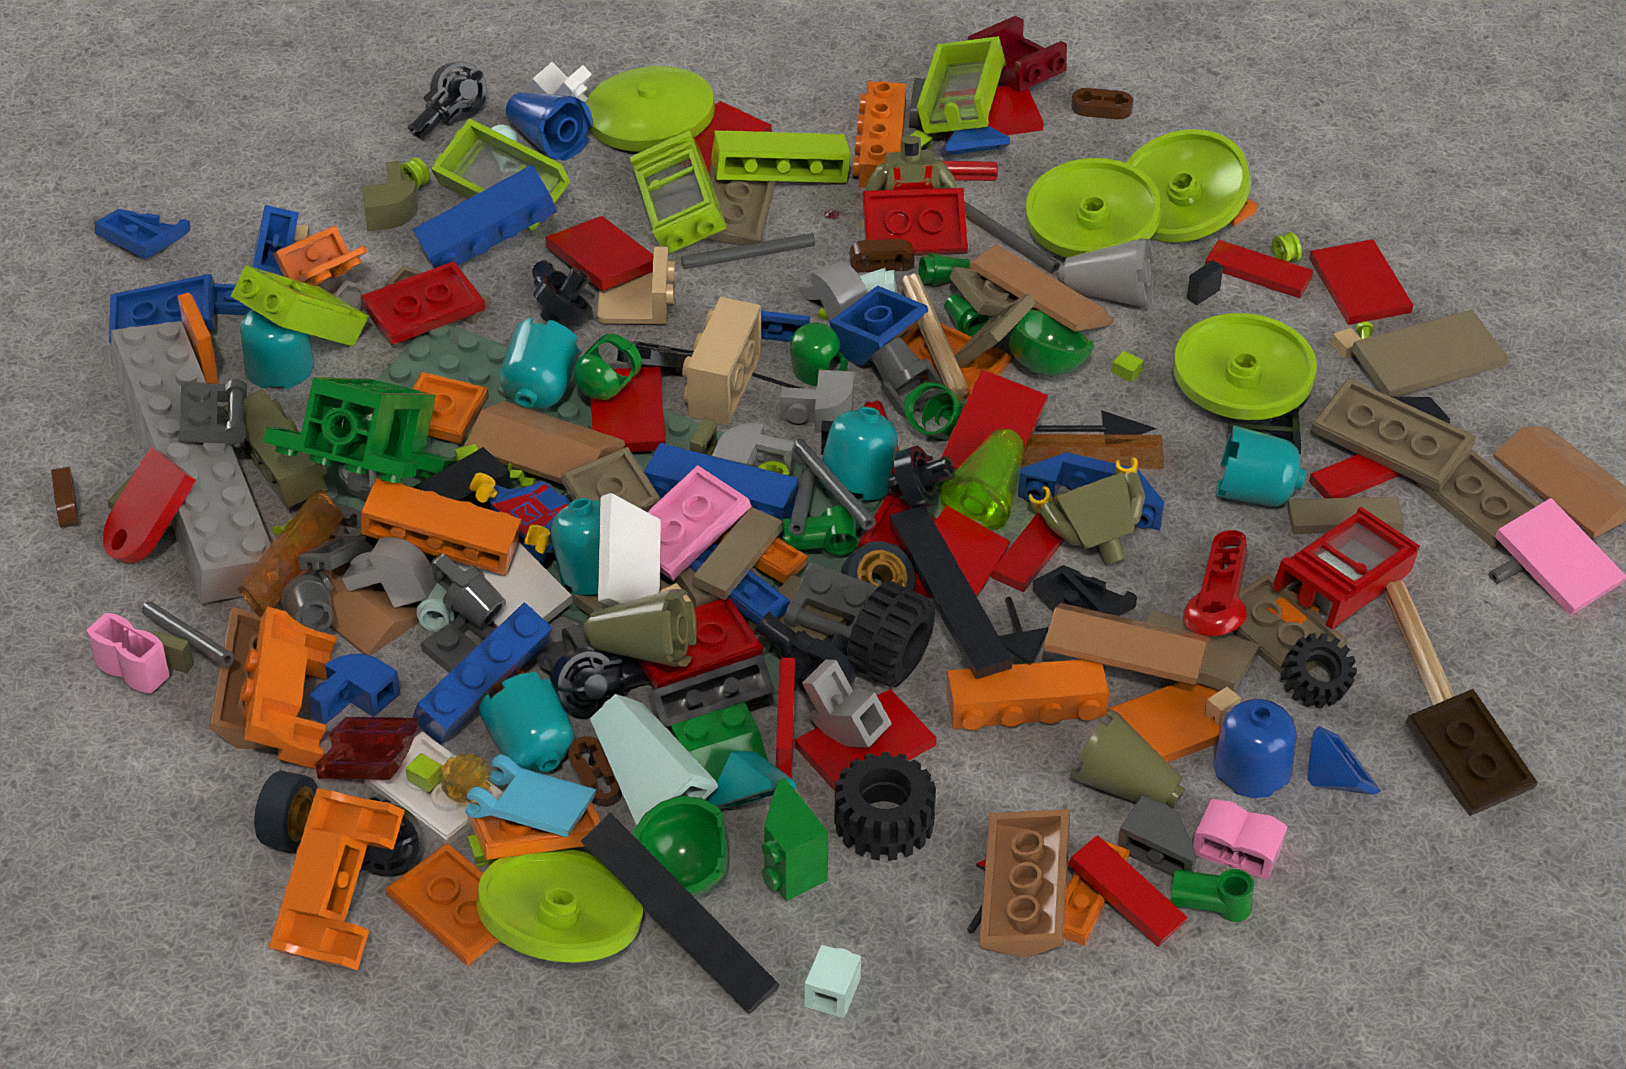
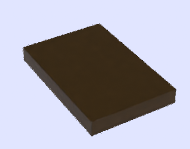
M1474 689L1408 716L1405 722L1459 804L1469 816L1532 790L1538 784Z

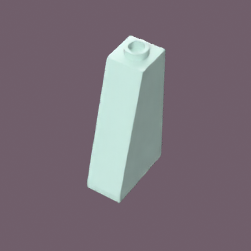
M615 694L590 718L636 826L643 815L661 801L679 796L699 797L705 800L718 788L716 781L643 702Z

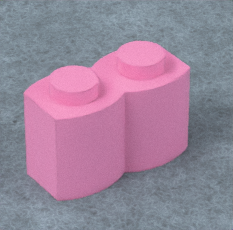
M105 613L87 629L94 662L103 672L123 677L127 685L143 693H152L170 677L163 644L155 635L144 630L134 629L127 619L112 613Z
M1211 799L1196 830L1193 848L1196 855L1221 865H1230L1234 869L1246 871L1248 874L1262 879H1269L1283 847L1287 826L1271 815L1249 813L1234 802Z

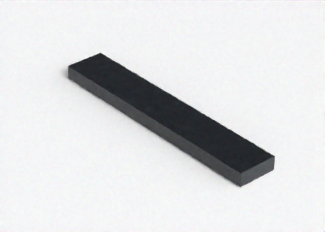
M925 505L891 514L890 525L912 562L915 571L934 602L975 679L1011 669L1012 658Z
M611 812L581 840L597 859L748 1014L752 1013L780 985Z

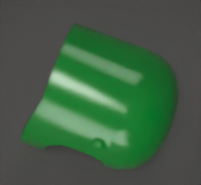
M817 322L803 325L794 332L790 340L792 368L796 378L803 383L817 386L819 370H829V363L832 358L838 360L840 364L838 371H848V362L843 354L839 352L840 340L833 328Z
M606 334L600 337L578 359L574 367V380L577 387L582 393L593 400L605 401L613 398L641 369L642 359L639 350L633 343L619 335ZM610 343L621 352H625L632 364L629 376L615 373L610 365L602 360L598 346Z
M936 382L923 383L915 387L910 394L907 393L904 401V413L908 422L917 431L936 440H949L966 401L958 393ZM931 388L945 390L933 395L926 402L922 411V425L924 428L919 426L914 418L916 400ZM941 416L949 421L943 428L937 431L928 432L926 430L925 423L935 417V423L940 425L939 420Z

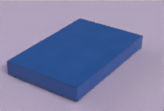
M206 274L111 294L109 319L110 345L111 330L182 321L177 295L185 293L192 294L207 329H215V282L212 275Z

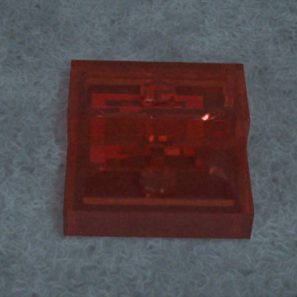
M345 717L329 733L332 748L315 763L317 778L390 780L398 771L409 752L418 727L417 718Z

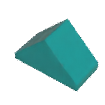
M732 751L717 781L718 788L711 793L708 802L718 808H738L773 797L778 780L784 777L795 790L796 784L794 780L757 752Z

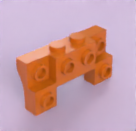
M267 606L260 620L257 648L249 650L244 666V671L250 672L249 678H246L240 694V701L245 702L243 718L247 719L244 734L245 740L278 748L277 759L316 769L324 752V749L320 748L319 745L326 731V725L296 716L302 705L305 674L326 680L325 664L332 660L330 659V653L336 643L337 636L308 628L294 620L286 611Z
M316 789L303 836L297 849L289 882L285 888V895L269 944L270 949L358 971L369 930L356 924L347 923L345 919L367 845L393 850L404 815V809L387 802L359 798L332 790Z

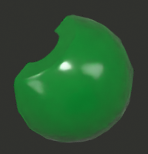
M1030 309L1013 327L1008 347L1020 365L1034 374L1053 377L1068 374L1084 364L1094 349L1093 340L1089 341L1080 332L1071 330L1045 313Z
M679 796L661 801L643 815L633 830L632 835L693 897L708 892L723 879L727 872L728 838L725 820L721 810L703 798Z

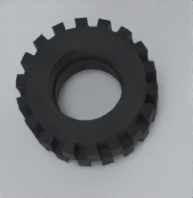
M892 581L882 583L863 605L849 637L847 658L854 670L892 688L900 685L913 672L930 640L935 620V604L932 599Z
M881 752V756H874L873 753L864 755V760L862 761L857 758L851 761L850 768H843L840 772V779L836 780L834 824H836L838 837L843 836V844L847 848L855 845L856 854L863 857L866 852L871 853V859L880 861V855H888V861L897 860V853L901 852L906 858L913 855V846L919 850L924 847L926 838L930 839L933 833L935 820L936 787L934 781H931V774L927 769L921 770V763L915 759L909 762L906 755L899 753L897 757L890 756V752ZM885 801L899 806L881 809L870 804Z

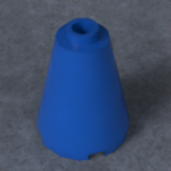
M518 92L511 96L506 105L507 119L551 159L566 161L580 153L588 143L589 138L586 137L588 126L592 128L593 125L591 110L584 101L576 97Z

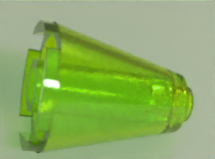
M1010 429L993 431L955 470V478L944 482L941 488L943 493L940 497L943 506L948 505L970 519L982 522V525L991 531L1002 528L1010 517L1025 445L1020 436Z

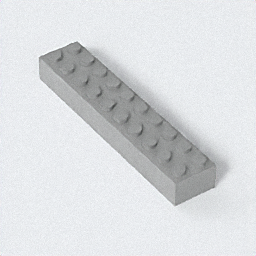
M182 321L111 330V364L145 455L149 448L153 447L164 453L196 479L195 484L172 519L171 525L200 603L255 595L274 590L277 558L231 443L179 442L181 382L206 383ZM217 411V425H223Z

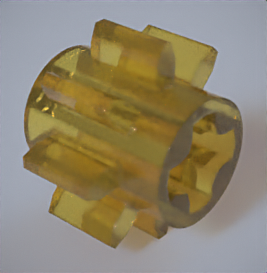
M459 753L456 758L450 757L440 769V772L445 775L441 780L442 789L450 799L456 802L464 803L468 801L471 803L473 800H469L467 794L472 788L481 787L487 791L491 787L486 781L490 776L487 764L474 754L467 753L463 755Z

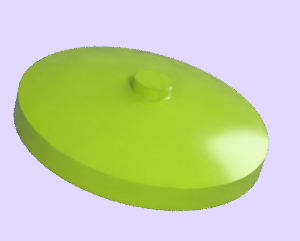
M646 66L616 74L599 84L586 101L593 119L592 128L588 126L592 135L608 146L626 151L642 152L690 130L693 137H696L708 127L715 113L714 95L709 83L694 72L672 66Z
M1186 129L1166 133L1141 146L1126 162L1150 177L1159 191L1161 219L1156 232L1151 237V239L1157 241H1192L1220 230L1241 211L1247 201L1251 188L1250 171L1242 150L1229 138L1208 130Z
M1083 158L1060 164L1038 178L1031 187L1026 199V219L1031 234L1043 247L1059 256L1067 258L1140 238L1150 239L1160 223L1161 198L1155 183L1140 169L1113 159Z
M1227 313L1201 320L1191 326L1181 336L1175 349L1173 369L1181 390L1188 398L1202 408L1228 418L1262 420L1286 414L1300 406L1308 398L1314 387L1317 362L1310 344L1290 326L1262 315Z
M572 849L505 857L496 860L484 871L479 882L476 900L477 912L481 922L503 944L535 958L571 963L602 959L627 947L640 930L644 907L596 856Z

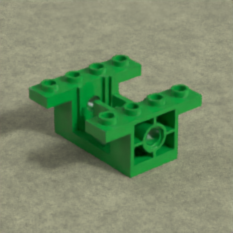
M313 377L302 431L298 432L283 427H266L263 439L264 443L276 445L275 452L289 456H297L298 451L310 454L309 461L324 465H332V460L345 463L344 470L359 474H366L367 469L379 472V479L394 483H401V478L415 477L417 469H420L419 476L429 478L457 462L455 459L424 452L436 399L435 394L371 378Z

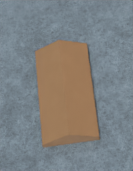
M997 244L970 263V269H973L1018 298L1029 294L1036 302L1033 307L1073 331L1107 327L1114 321L1098 304Z
M506 401L480 411L465 443V446L476 444L478 450L484 447L504 465L508 466L511 463L513 468L563 484L561 482L562 473L619 451L625 446L622 439Z
M1522 427L1494 453L1493 457L1516 478L1545 501L1552 498L1592 538L1626 522V486L1549 427Z
M323 538L298 543L276 568L275 583L283 589L291 580L307 572L309 569L300 570L298 557L301 556L300 554L329 542L331 539ZM351 561L332 570H325L335 586L333 590H329L333 610V620L329 627L362 654L373 655L419 623L416 613L417 607L410 603L394 608L382 583L348 591L342 578L350 567Z
M1060 603L1055 607L1044 650L1196 685L1210 637Z
M232 606L223 647L234 654V662L228 667L220 664L209 729L237 749H278L244 739L247 719L243 718L245 702L240 701V694L246 678H249L250 673L244 671V666L249 650L257 648L262 616Z
M1069 809L989 813L980 930L981 948L1012 956L1031 957L1063 945L1070 830Z

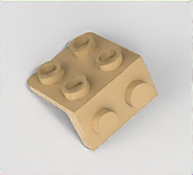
M654 247L653 273L645 274L604 291L599 288L597 315L600 323L667 324L668 305H674V284H669V282H675V261H668V247Z

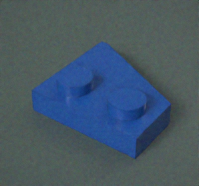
M117 209L95 222V234L144 259L176 242L190 231V221L186 219H180L176 225L160 223V215L139 214L122 209Z

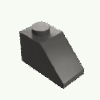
M1142 795L1120 827L1118 846L1129 849V857L1174 877L1176 869L1194 872L1196 853L1179 812L1162 802H1156Z

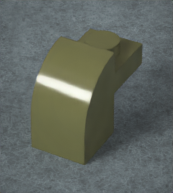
M399 161L386 162L387 184L362 186L367 231L385 230L402 226L409 222L417 213L416 181H408V174H401Z

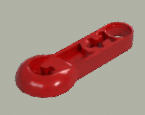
M1225 530L1214 537L1201 592L1192 597L1183 610V623L1188 630L1199 635L1217 636L1235 631L1245 622L1247 609L1239 597L1248 557L1246 535L1243 532ZM1228 545L1238 546V547L1229 548V549L1223 548V547L1228 546Z

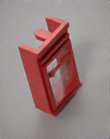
M1359 507L1355 514L1290 558L1285 557L1282 559L1272 589L1279 592L1299 579L1303 584L1298 600L1303 607L1312 605L1315 602L1317 593L1333 603L1326 623L1327 627L1333 629L1384 593L1390 581L1402 580L1412 571L1420 545L1363 507Z

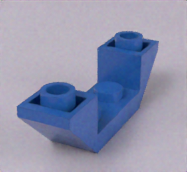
M1068 452L1021 469L1018 497L1030 501L1029 494H1032L1035 500H1043L1046 496L1042 487L1046 486L1050 490L1053 502H1055L1053 497L1058 494L1061 486L1069 487L1073 490L1115 475L1116 464ZM1120 465L1122 468L1125 469L1131 468L1128 466ZM1137 470L1145 493V501L1141 519L1135 526L1141 529L1151 528L1160 531L1164 501L1142 473Z

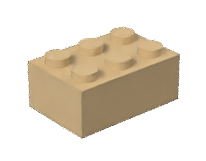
M720 296L715 309L708 311L705 330L703 333L699 332L697 334L692 357L687 356L683 365L682 375L687 378L683 400L684 403H688L689 417L707 418L716 421V423L730 424L762 356L761 305Z

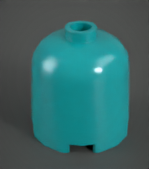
M253 309L245 315L240 326L245 375L251 383L263 389H267L268 386H283L284 389H288L301 384L311 375L314 359L309 334L281 327Z
M528 318L519 322L512 334L500 369V384L505 394L518 405L525 408L545 409L556 404L564 394L573 375L574 367L582 354V350H579L576 345L577 336L567 327L552 320H548L547 325L532 323L533 319Z
M860 407L858 410L846 411L835 418L829 430L822 461L850 492L862 493V500L881 499L888 493V477L893 472L898 434L893 423L880 415V412L874 408Z
M1233 425L1232 433H1229L1221 465L1226 466L1223 479L1217 480L1216 496L1266 507L1284 505L1291 498L1294 489L1302 490L1305 481L1306 469L1300 468L1301 457L1298 448L1288 440Z
M576 499L559 511L551 525V539L561 585L570 586L574 594H598L601 500Z
M536 672L519 674L502 682L504 689L498 692L492 699L487 694L479 706L480 717L501 755L509 757L518 766L530 771L549 772L555 769L568 754L569 747L574 741L571 722L549 678L546 680L540 679Z

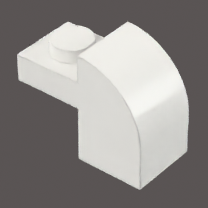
M551 62L532 78L522 92L573 96L586 102L588 98L583 93L587 90V87L584 83L592 74L582 65L571 76L567 77Z

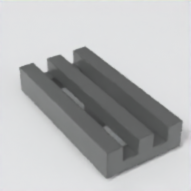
M339 536L300 554L301 556L298 557L300 570H307L311 567L313 570H319L324 567L325 570H332L360 554L372 551V537Z

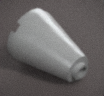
M1140 238L1067 257L1065 264L1059 266V282L1081 295L1139 307L1149 306L1152 304L1155 275H1151V264L1154 263L1150 239Z

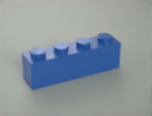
M530 165L412 230L433 268L453 261L459 266L476 255L485 253L489 248L498 243L515 237L519 232L535 223L546 220L550 215L558 211L533 165Z
M663 443L659 444L644 471L648 480L662 499L698 465L747 497L753 508L780 520L792 517L798 490V478Z
M524 602L417 703L412 721L441 745L479 709L483 698L487 694L491 698L503 686L502 682L513 677L546 645L553 627Z

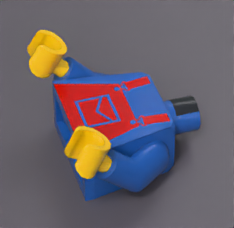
M476 473L469 489L476 491L475 496L477 500L482 503L488 500L492 511L505 512L521 519L519 543L540 564L555 554L551 539V525L559 511L573 501L568 491L559 495L546 482H538L525 488L507 489L495 485V480L489 475Z

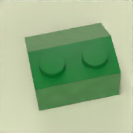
M745 702L671 725V734L711 775L716 783L732 751L757 752L768 761L760 730Z
M784 777L777 782L764 824V843L762 844L764 869H762V876L765 884L772 892L777 890L784 900L788 901L828 881V831Z

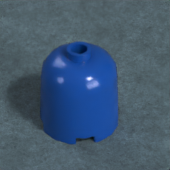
M1250 699L1233 706L1225 715L1213 764L1216 777L1219 780L1222 779L1226 785L1233 788L1234 793L1250 798L1270 797L1273 795V792L1283 788L1284 785H1288L1293 771L1297 739L1293 718L1283 707L1273 701L1264 699Z

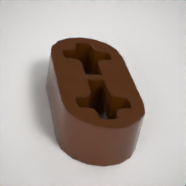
M1081 88L1073 93L1071 107L1074 113L1080 116L1125 119L1132 114L1133 97L1124 91Z
M903 239L862 240L854 243L849 251L851 267L857 273L873 272L882 268H886V271H908L915 262L913 246L910 242ZM902 254L901 258H896V255ZM868 255L867 259H862V256Z
M70 466L51 469L60 528L78 525L75 489Z
M592 736L577 738L570 745L568 755L572 769L580 784L596 789L595 797L592 800L593 804L603 807L616 804L620 801L623 794L600 741ZM587 750L590 755L593 754L595 766L590 768L587 761L581 758L580 753ZM601 776L607 786L610 785L611 791L605 794L601 789L599 790L596 778Z

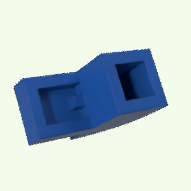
M348 654L329 661L325 664L327 680L318 684L313 692L309 694L312 719L326 725L350 703L370 716L375 717L400 695L397 670L383 661L365 654Z

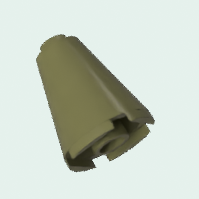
M672 589L593 611L590 618L585 621L584 636L586 641L590 642L591 646L596 650L672 667H686L692 659V656H686L688 645L696 644L695 609L692 602H685L683 598L684 595L688 594L686 590Z
M1110 710L1107 715L1112 721L1109 725L1101 721L1077 759L1083 763L1080 772L1072 768L1070 777L1078 782L1134 802H1138L1143 795L1156 802H1162L1173 809L1185 791V788L1179 785L1183 777L1119 713Z

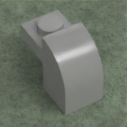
M844 261L834 262L811 273V283L800 288L806 300L821 299L829 321L868 293L858 273Z
M819 370L817 389L781 387L780 421H790L796 424L804 422L814 423V433H821L822 421H834L840 414L853 409L854 372Z
M747 423L726 431L720 437L712 456L756 468L768 461L781 462L787 466L789 476H791L795 468V441L764 435V424Z
M395 537L380 538L371 553L366 552L356 556L351 561L350 567L342 578L348 591L382 583L394 608L427 599L437 583L434 579L432 567L424 553L414 544Z
M825 660L802 682L815 706V709L809 714L813 722L824 734L845 746L869 748L892 724L875 692H857L852 690L837 660Z

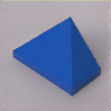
M990 126L956 130L942 146L940 154L941 156L1002 149L1010 144V137Z
M265 205L254 248L253 268L283 276L273 253L293 244L299 212Z
M761 311V339L790 342L796 330L810 323V316Z
M1320 726L1313 731L1307 779L1312 786L1371 795L1381 791L1340 735Z

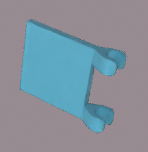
M497 755L491 761V766L500 768L503 773L494 770L490 774L489 780L495 785L509 784L498 800L481 787L472 788L468 792L467 798L477 801L479 805L469 803L465 813L472 818L492 815L568 838L594 799L596 789L523 769L509 757Z

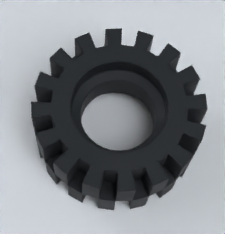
M1315 633L1309 634L1306 639L1303 636L1293 645L1282 662L1281 680H1287L1284 688L1286 692L1291 689L1295 691L1292 695L1295 701L1300 696L1304 698L1303 706L1310 707L1313 702H1315L1316 708H1323L1326 703L1328 706L1334 705L1337 700L1340 701L1355 681L1353 678L1357 674V668L1352 666L1356 660L1354 656L1346 657L1350 649L1347 645L1340 649L1337 646L1340 640L1336 637L1329 642L1327 641L1328 634L1321 633L1318 639ZM1315 660L1324 664L1331 673V680L1323 682L1312 677L1306 669V662Z

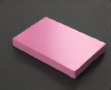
M697 465L648 511L651 515L661 519L660 572L674 581L752 507L749 499Z
M1552 498L1501 527L1495 535L1497 540L1569 615H1573L1618 587L1626 579V575Z

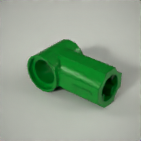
M843 506L830 507L821 516L807 517L804 531L800 535H794L789 531L791 518L782 519L783 541L797 550L825 548L830 554L842 556L853 552L857 547L858 540L854 518Z
M1176 869L1172 884L1171 902L1179 907L1218 912L1225 920L1240 922L1246 920L1251 915L1254 880L1250 874L1240 869H1229L1220 875Z

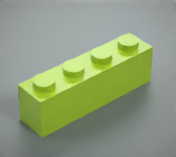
M715 130L711 160L716 180L847 183L851 153L845 134Z

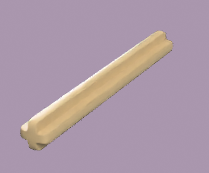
M915 273L910 276L905 275L902 278V288L906 297L928 307V312L917 323L942 381L947 388L964 397L967 394L966 388L968 385L920 276Z
M1401 580L1396 582L1390 581L1386 586V598L1433 705L1454 697L1453 690L1405 583Z

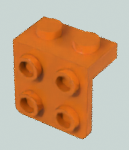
M334 225L273 253L284 277L301 281L308 285L318 286L323 283L322 281L332 277V275L336 278L351 271L353 267L362 263L360 257L368 251L365 246L349 252L337 226Z

